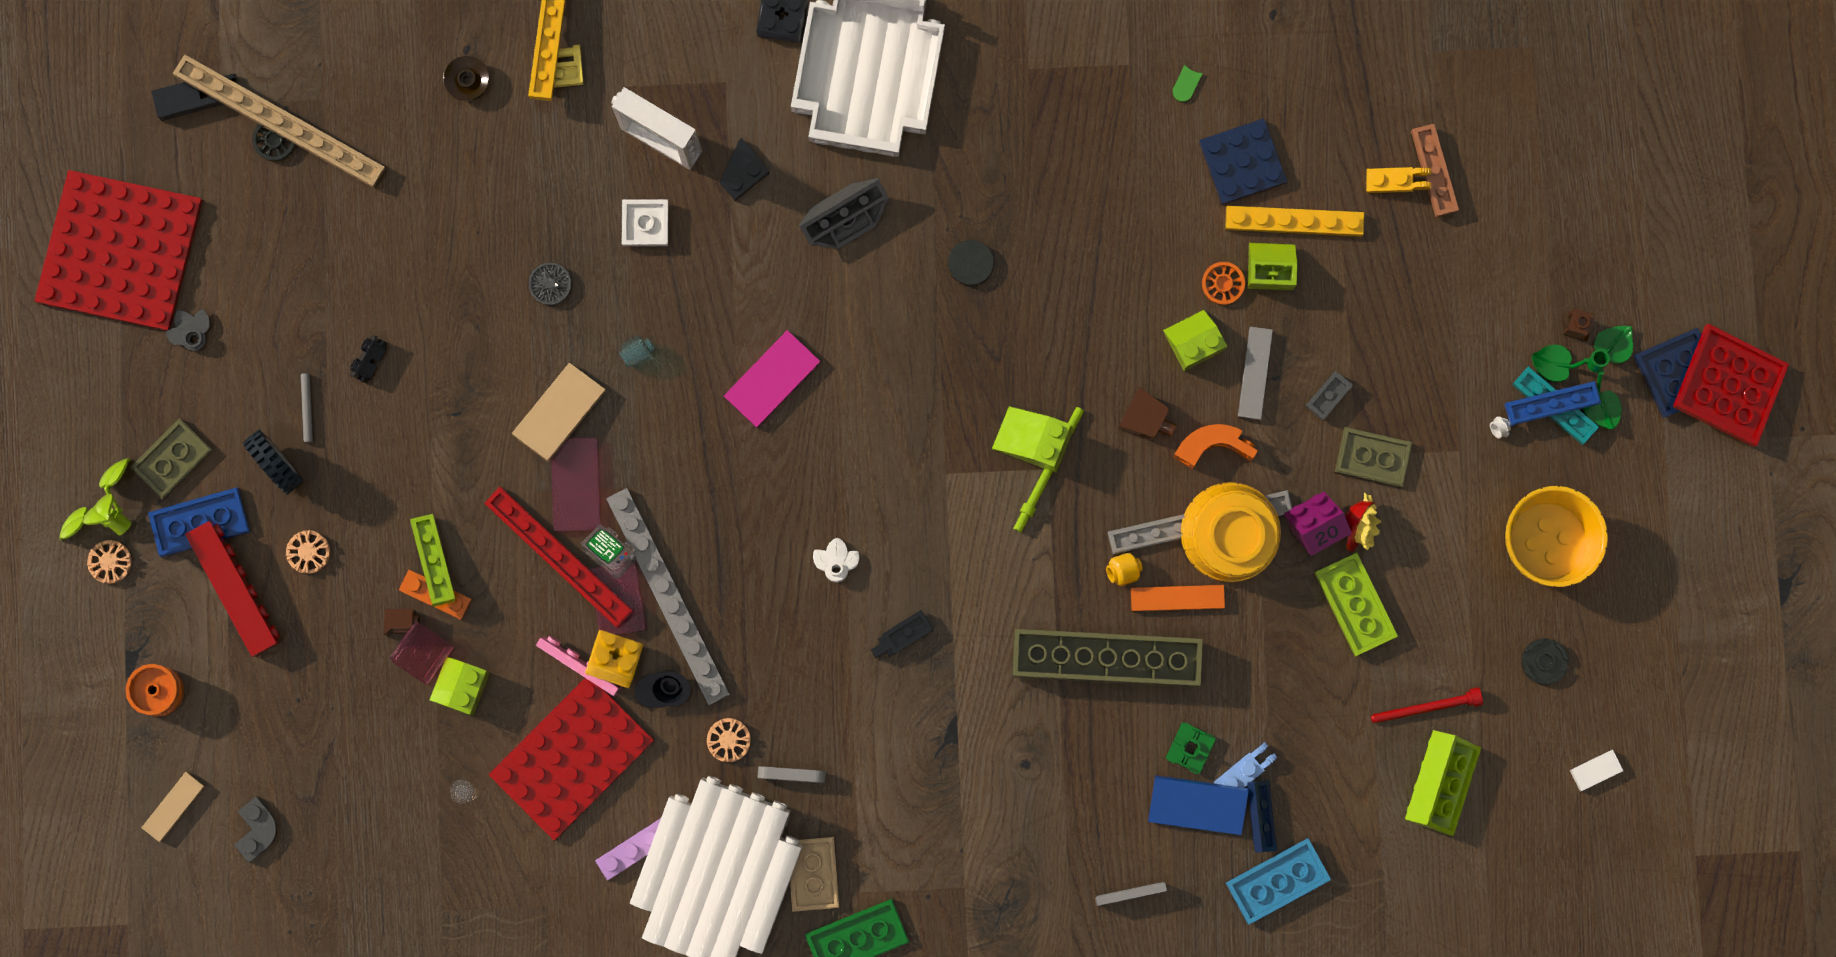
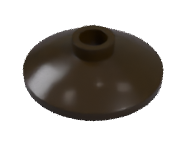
M461 56L454 59L448 64L444 72V85L447 91L459 100L470 101L480 97L486 91L489 84V72L485 64L472 56ZM466 77L472 78L469 84L464 83Z

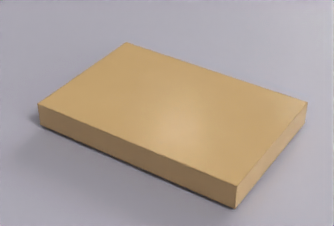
M834 837L799 840L798 844L803 845L790 880L792 912L839 908Z

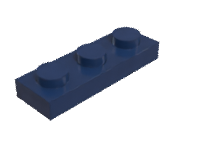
M1269 780L1247 782L1255 853L1277 851Z

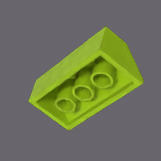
M1433 730L1417 782L1414 786V792L1407 808L1405 820L1453 837L1481 747L1456 735Z

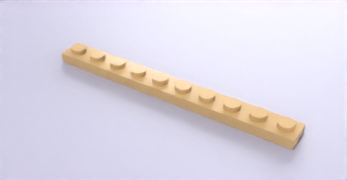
M185 54L173 72V75L372 188H374L385 170V167Z

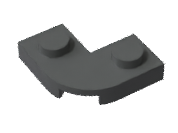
M257 796L238 811L252 829L234 844L248 863H251L266 851L275 841L276 819Z

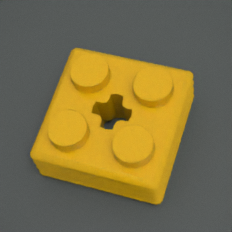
M599 630L585 674L629 688L643 644Z

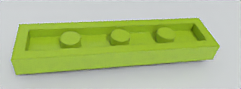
M433 514L410 519L432 607L455 602Z

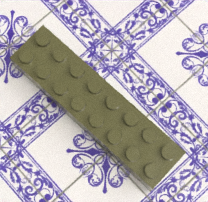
M1015 629L1012 678L1198 688L1201 686L1203 639Z

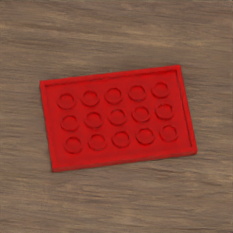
M584 678L488 775L555 841L654 740L602 688Z

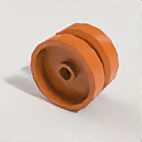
M156 664L143 665L134 670L128 678L125 688L126 698L131 707L139 713L154 717L167 716L176 711L182 703L185 693L184 683L179 674L171 668Z

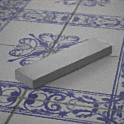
M1249 327L1237 418L1261 420L1272 329Z

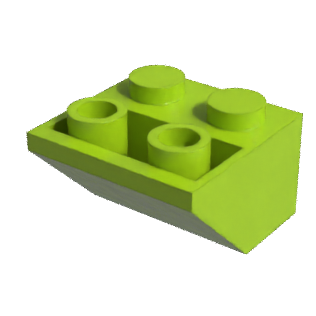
M1249 243L1248 289L1293 291L1297 285L1295 245Z

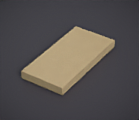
M568 363L515 428L512 435L549 462L604 395L606 390L571 363Z

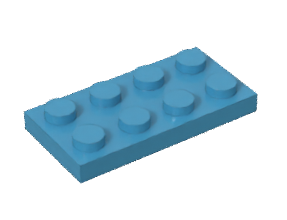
M1309 838L1229 880L1225 884L1249 925L1325 884L1331 878Z

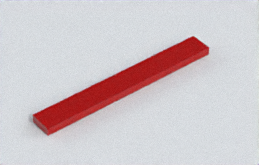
M499 487L484 503L616 628H619L634 612L502 487Z

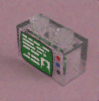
M599 524L581 543L582 548L588 556L618 580L636 561L635 549L628 542L624 541L622 543L617 539L618 535L610 527L606 529Z

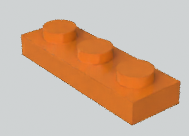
M408 570L399 591L432 606L425 577ZM453 591L455 602L434 607L463 620L472 599Z

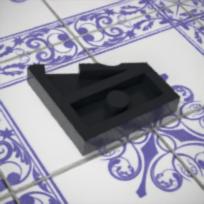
M741 138L722 176L720 185L736 201L766 177L770 171Z

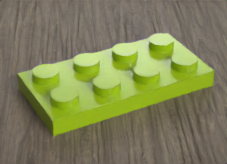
M1358 553L1314 573L1355 657L1398 637Z

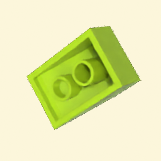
M1008 407L992 450L1057 473L1072 436L1073 428L1071 424L1050 416Z

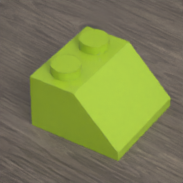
M1204 310L1163 330L1184 371L1224 352L1227 348L1216 324Z
M446 656L430 701L474 716L490 672Z

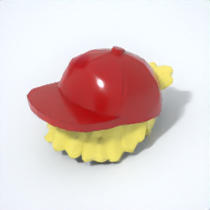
M1364 493V501L1353 504L1345 513V518L1352 533L1347 539L1346 547L1348 551H1354L1359 543L1366 550H1369L1370 547L1374 546V536L1379 535L1376 525L1381 520L1374 516L1377 514L1375 511L1376 504L1373 502L1372 496Z

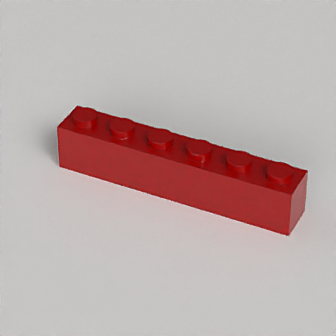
M208 521L186 533L185 536L251 657H256L280 644L278 640L280 634L275 625L271 626L267 620L269 614L264 605L258 604L256 600L258 594L252 584L248 585L244 577L247 574L241 564L237 565L233 557L236 556L234 549L230 544L226 545L222 538L225 535L219 523L215 524L213 521Z

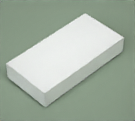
M1613 750L1570 770L1580 791L1623 771Z

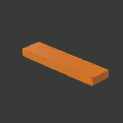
M1224 585L1131 588V612L1225 608Z

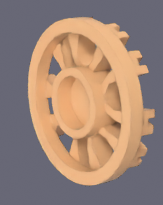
M315 531L299 532L287 544V560L291 567L300 573H316L328 563L330 558L329 543L324 536ZM305 535L307 543H303L301 536ZM310 535L317 536L313 543L309 541ZM296 540L300 542L299 547L293 546V543ZM322 540L323 543L316 547L315 545ZM326 548L325 556L318 555L319 549ZM291 550H298V554H291ZM299 556V562L294 564L292 558ZM317 557L323 560L321 564L315 560ZM303 560L306 561L303 569H300ZM313 561L316 568L309 570L308 564Z
M106 540L99 542L90 550L87 566L91 575L96 580L106 584H113L123 580L128 575L132 566V557L128 548L122 543ZM109 544L110 549L108 552H105L103 546ZM115 545H117L118 547L115 553H112ZM98 549L103 553L102 556L96 552ZM124 550L126 556L119 558L118 554ZM93 556L98 557L99 562L92 563ZM120 561L127 562V566L120 565ZM99 565L101 566V568H99L98 570L94 571L93 568H95V567H97V566H99ZM118 567L124 570L121 576H118L116 573ZM103 570L106 571L104 579L98 576ZM109 571H110V572L112 571V574H113V579H112V580H110V573H109Z
M731 718L717 721L710 728L707 735V746L710 753L716 759L723 762H735L744 757L751 743L747 727L742 722ZM730 722V729L728 731L724 730L722 723ZM735 723H736V724H738L739 726H738L737 730H736L735 733H734V732H732V729H733V727H734V725H735ZM717 726L723 731L721 735L715 729ZM743 729L746 736L742 738L737 737V733ZM712 733L717 734L719 740L711 741ZM738 740L747 741V744H738ZM720 743L721 746L713 750L712 746ZM736 746L744 750L739 756L734 751ZM722 748L726 751L724 758L717 755L718 751ZM732 749L733 758H729L728 750Z

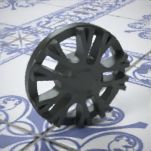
M260 124L256 127L252 142L254 149L262 158L270 161H280L290 156L295 147L294 143L271 130L265 132L262 129L264 126ZM258 133L264 134L265 137L263 138L257 135ZM265 141V145L258 148L257 142ZM286 142L291 143L288 149L283 146ZM269 147L268 151L263 154L264 150ZM281 147L285 152L283 154H281L278 150ZM276 150L277 156H270L271 152Z

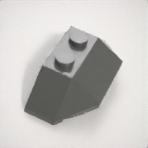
M878 178L851 183L814 205L800 222L799 227L810 245L839 249L877 226L889 198Z

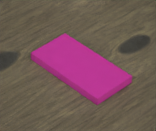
M787 330L724 395V398L758 428L821 362Z

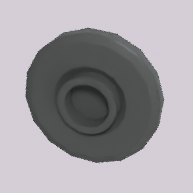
M544 263L532 271L529 278V290L538 302L544 305H555L568 297L571 290V278L563 266L556 263Z

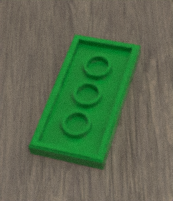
M892 899L805 934L813 957H876L910 943Z

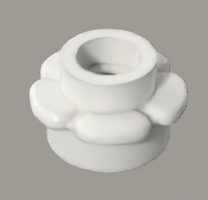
M1497 416L1490 423V430L1496 438L1500 439L1503 436L1506 438L1509 436L1508 431L1511 430V426L1507 419Z

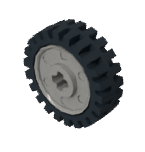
M260 429L243 442L245 449L255 462L286 495L304 482L289 460Z

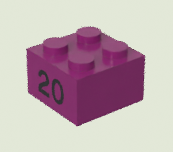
M1325 492L1314 495L1311 499L1294 506L1291 510L1284 513L1293 536L1311 556L1352 534L1344 513Z

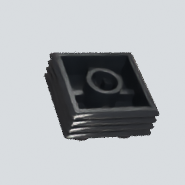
M761 0L756 29L757 36L800 43L803 36L808 0ZM781 12H785V15L788 17H784L783 20H779L778 15Z

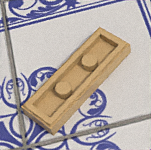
M185 772L141 828L158 842H162L202 792L205 785L188 772Z

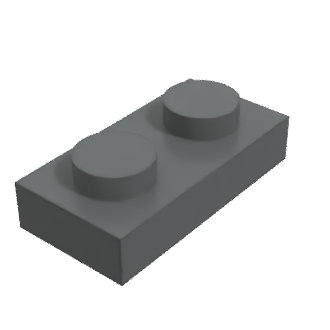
M1334 371L1305 407L1323 421L1353 385L1337 371Z

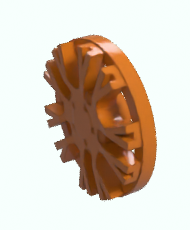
M1218 262L1211 265L1205 271L1202 278L1204 294L1211 302L1220 305L1231 304L1238 300L1245 288V278L1242 271L1236 265L1229 262ZM1221 266L1222 274L1218 275L1214 268ZM1226 267H1230L1229 274H1224ZM1236 271L1240 277L1232 279L1230 275ZM1209 272H1210L1211 274H1213L1214 276H1216V279H1213L1212 277H1210V276L1208 275ZM1206 280L1212 281L1214 285L1206 287ZM1233 282H1241V286L1233 285ZM1215 288L1217 291L1210 295L1209 291ZM1234 288L1238 290L1239 293L1236 296H1234L1230 291L1231 289ZM1226 292H1228L1230 300H1226ZM1217 293L1222 294V300L1215 299Z

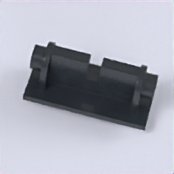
M373 335L364 340L360 348L362 353L359 359L355 358L349 368L352 371L349 376L356 377L359 375L358 380L365 384L367 380H371L377 368L376 365L370 363L371 359L380 362L387 350V342L381 339L376 342L377 336Z

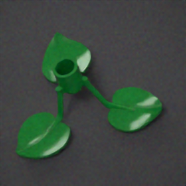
M1616 326L1600 332L1594 340L1595 351L1592 355L1575 364H1570L1572 360L1571 354L1561 345H1549L1532 354V362L1537 372L1552 382L1565 381L1569 377V369H1574L1584 364H1587L1590 371L1598 373L1597 389L1601 404L1584 408V413L1596 425L1612 430L1618 425L1622 411L1620 399L1613 391H1605L1601 394L1600 388L1604 374L1603 370L1608 363H1624L1632 355L1633 329L1631 326Z

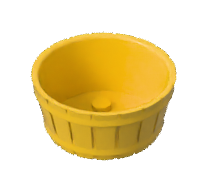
M1234 482L1222 483L1221 485L1216 484L1199 493L1187 507L1181 524V542L1187 558L1192 565H1195L1194 567L1199 572L1217 581L1239 582L1258 575L1271 563L1279 548L1281 537L1280 521L1271 502L1253 487Z
M1562 486L1543 487L1542 489L1532 491L1522 498L1510 514L1505 532L1507 551L1515 567L1528 579L1551 587L1569 586L1586 579L1587 576H1590L1604 558L1608 537L1606 523L1598 507L1579 491L1576 492L1574 489Z

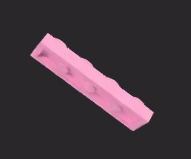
M549 635L548 638L546 636L541 637L537 642V647L611 695H617L623 687L585 674L589 661L586 663L579 658L580 654L573 649L568 648L566 650L561 647V642L558 639Z

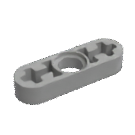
M759 766L758 779L825 783L826 771Z

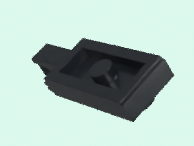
M922 610L883 633L878 638L880 644L871 649V652L875 659L884 653H887L890 657L934 629Z

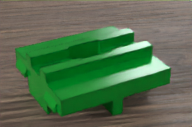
M1182 722L1165 759L1195 774H1200L1216 738L1209 733L1192 727V725L1186 722ZM1188 742L1197 745L1193 755L1185 752Z

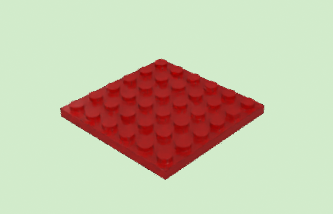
M68 170L34 302L164 331L171 329L203 200L198 197Z

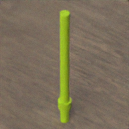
M1079 407L1075 408L1068 422L1072 425L1073 432L1084 413V410ZM1043 470L1027 503H1024L1020 509L1021 514L1013 528L1014 530L1022 533L1029 517L1032 518L1036 511L1035 506L1053 471Z

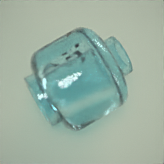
M636 335L621 345L622 351L619 354L628 368L631 366L634 369H638L653 360L652 351L655 348L649 338L644 340L642 336Z

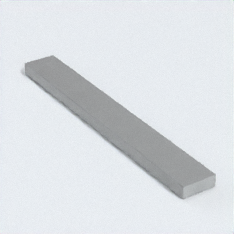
M1288 490L1265 495L1273 505L1278 517L1284 516V513L1292 509ZM1184 514L1107 532L1112 554L1115 555L1180 540Z

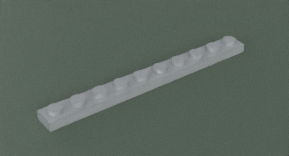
M626 488L606 498L708 705L729 696L730 694L628 489Z

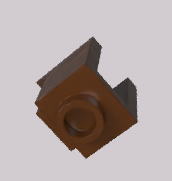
M1573 308L1568 313L1567 317L1571 319L1569 326L1563 331V335L1588 342L1595 319L1592 318L1593 313Z
M385 609V636L388 637L391 633L412 634V631L419 629L420 616L416 615L415 610Z

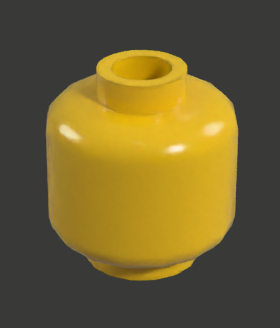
M1131 553L1111 558L1109 565L1106 567L1109 580L1118 586L1138 581L1140 572L1143 570L1140 559L1135 558Z

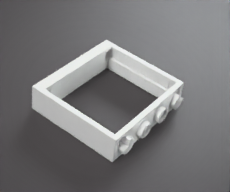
M625 87L621 93L618 92L613 97L611 102L613 104L612 108L621 130L685 168L692 169L702 153L696 129Z

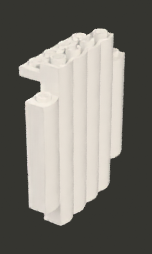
M817 0L816 3L810 2L791 103L792 112L812 115L808 136L809 142L899 157L903 131L926 134L945 25L941 24L938 20L929 19L927 22L923 21L927 0H834L833 6L822 0Z
M712 776L703 777L700 780L692 803L688 802V797L681 794L671 795L668 798L630 904L651 911L642 939L689 957H737L742 946L762 954L803 845L798 844L799 840L794 837H781L784 828L788 824L791 810L786 809V804L774 801L772 804L765 801V797L754 792L751 795L742 792L743 788L730 784L729 787L720 784V779Z

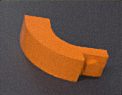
M1213 424L1201 427L1188 435L1178 447L1173 458L1193 469L1200 456L1206 450L1213 447L1229 448L1249 461L1253 460L1258 450L1254 448L1255 445L1246 439L1242 441L1238 439L1242 430L1229 425Z

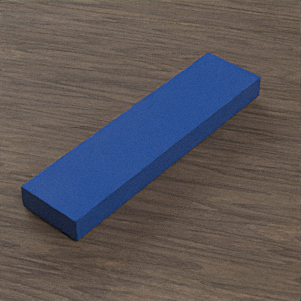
M1593 381L1507 402L1504 405L1510 426L1599 405L1601 400L1596 382Z

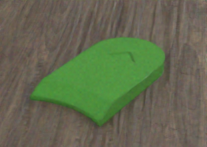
M1184 65L1173 88L1174 98L1179 102L1188 101L1192 97L1203 73L1192 71Z

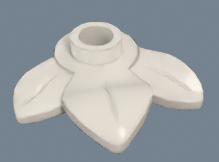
M835 538L829 543L826 551L814 550L813 559L816 567L825 572L828 580L841 582L847 577L848 571L857 567L859 552H848L845 543L841 539ZM836 567L841 569L838 573H834L832 570Z

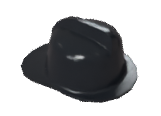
M665 670L661 673L646 675L635 686L637 700L648 708L681 705L688 700L691 694L688 680L675 670Z

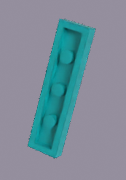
M1529 366L1512 384L1527 398L1556 391ZM1580 410L1550 416L1554 422L1581 445L1598 429V426Z

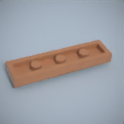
M1430 124L1412 129L1411 134L1421 168H1431V175L1424 176V179L1427 182H1431V189H1428L1435 217L1458 212V204L1435 125Z

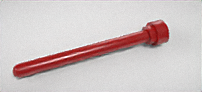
M1476 687L1469 689V692H1465V695L1376 713L1371 716V721L1379 723L1464 704L1472 705L1473 707L1482 706L1483 698L1480 688Z

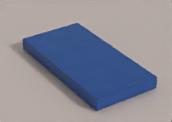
M238 487L148 512L157 550L161 558L192 549L185 534L208 521H213L215 524L219 523L225 533L222 536L224 540L251 532Z
M1155 775L1148 822L1242 835L1249 790L1242 787Z

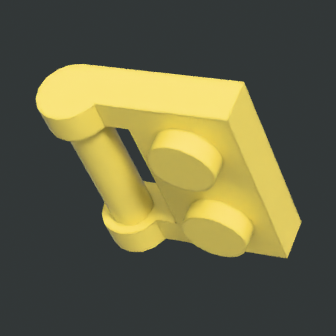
M580 44L573 45L571 48L559 49L558 58L574 56V61L557 63L554 88L584 85Z

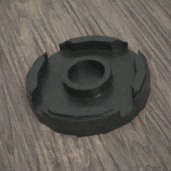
M965 240L951 250L948 258V268L951 276L960 284L966 286L981 284L991 275L993 256L990 249L983 243L976 240Z
M1541 638L1531 642L1524 649L1521 656V666L1524 674L1531 681L1540 685H1549L1559 681L1567 672L1569 657L1565 648L1559 642Z

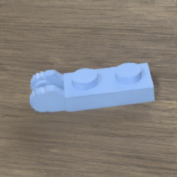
M1264 742L1252 753L1249 752L1213 783L1244 788L1247 786V782H1252L1265 771L1264 768L1278 757L1274 753L1268 756L1262 764L1256 761L1255 757L1264 752L1268 747Z

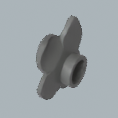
M202 309L193 317L185 311L178 310L175 315L176 328L165 332L168 340L174 345H184L190 351L201 350L206 343L205 333L210 327V320L206 311ZM197 336L198 342L196 344H192L191 339Z

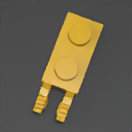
M1431 168L1367 169L1366 191L1367 193H1391L1431 189V182L1413 183L1414 176L1431 175Z

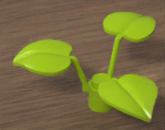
M130 458L123 459L106 470L99 482V486L104 488L107 495L103 496L89 511L86 507L74 511L64 522L59 540L62 541V539L73 536L80 530L83 524H102L105 527L111 528L118 535L124 534L129 529L131 521L122 514L123 509L117 504L110 492V488L120 480L129 461H131Z

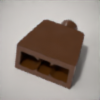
M1139 387L1118 429L1154 440L1158 431L1171 437L1177 425L1165 419L1169 408Z

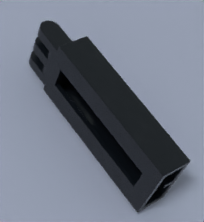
M236 74L224 76L231 81L237 80ZM185 82L151 91L157 116L161 121L224 105L212 97L201 99L200 90Z

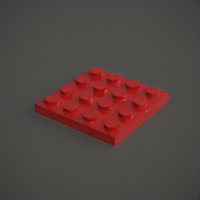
M1707 324L1703 329L1673 407L1752 447L1758 446L1789 364L1711 324Z

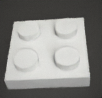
M668 199L622 200V246H668Z

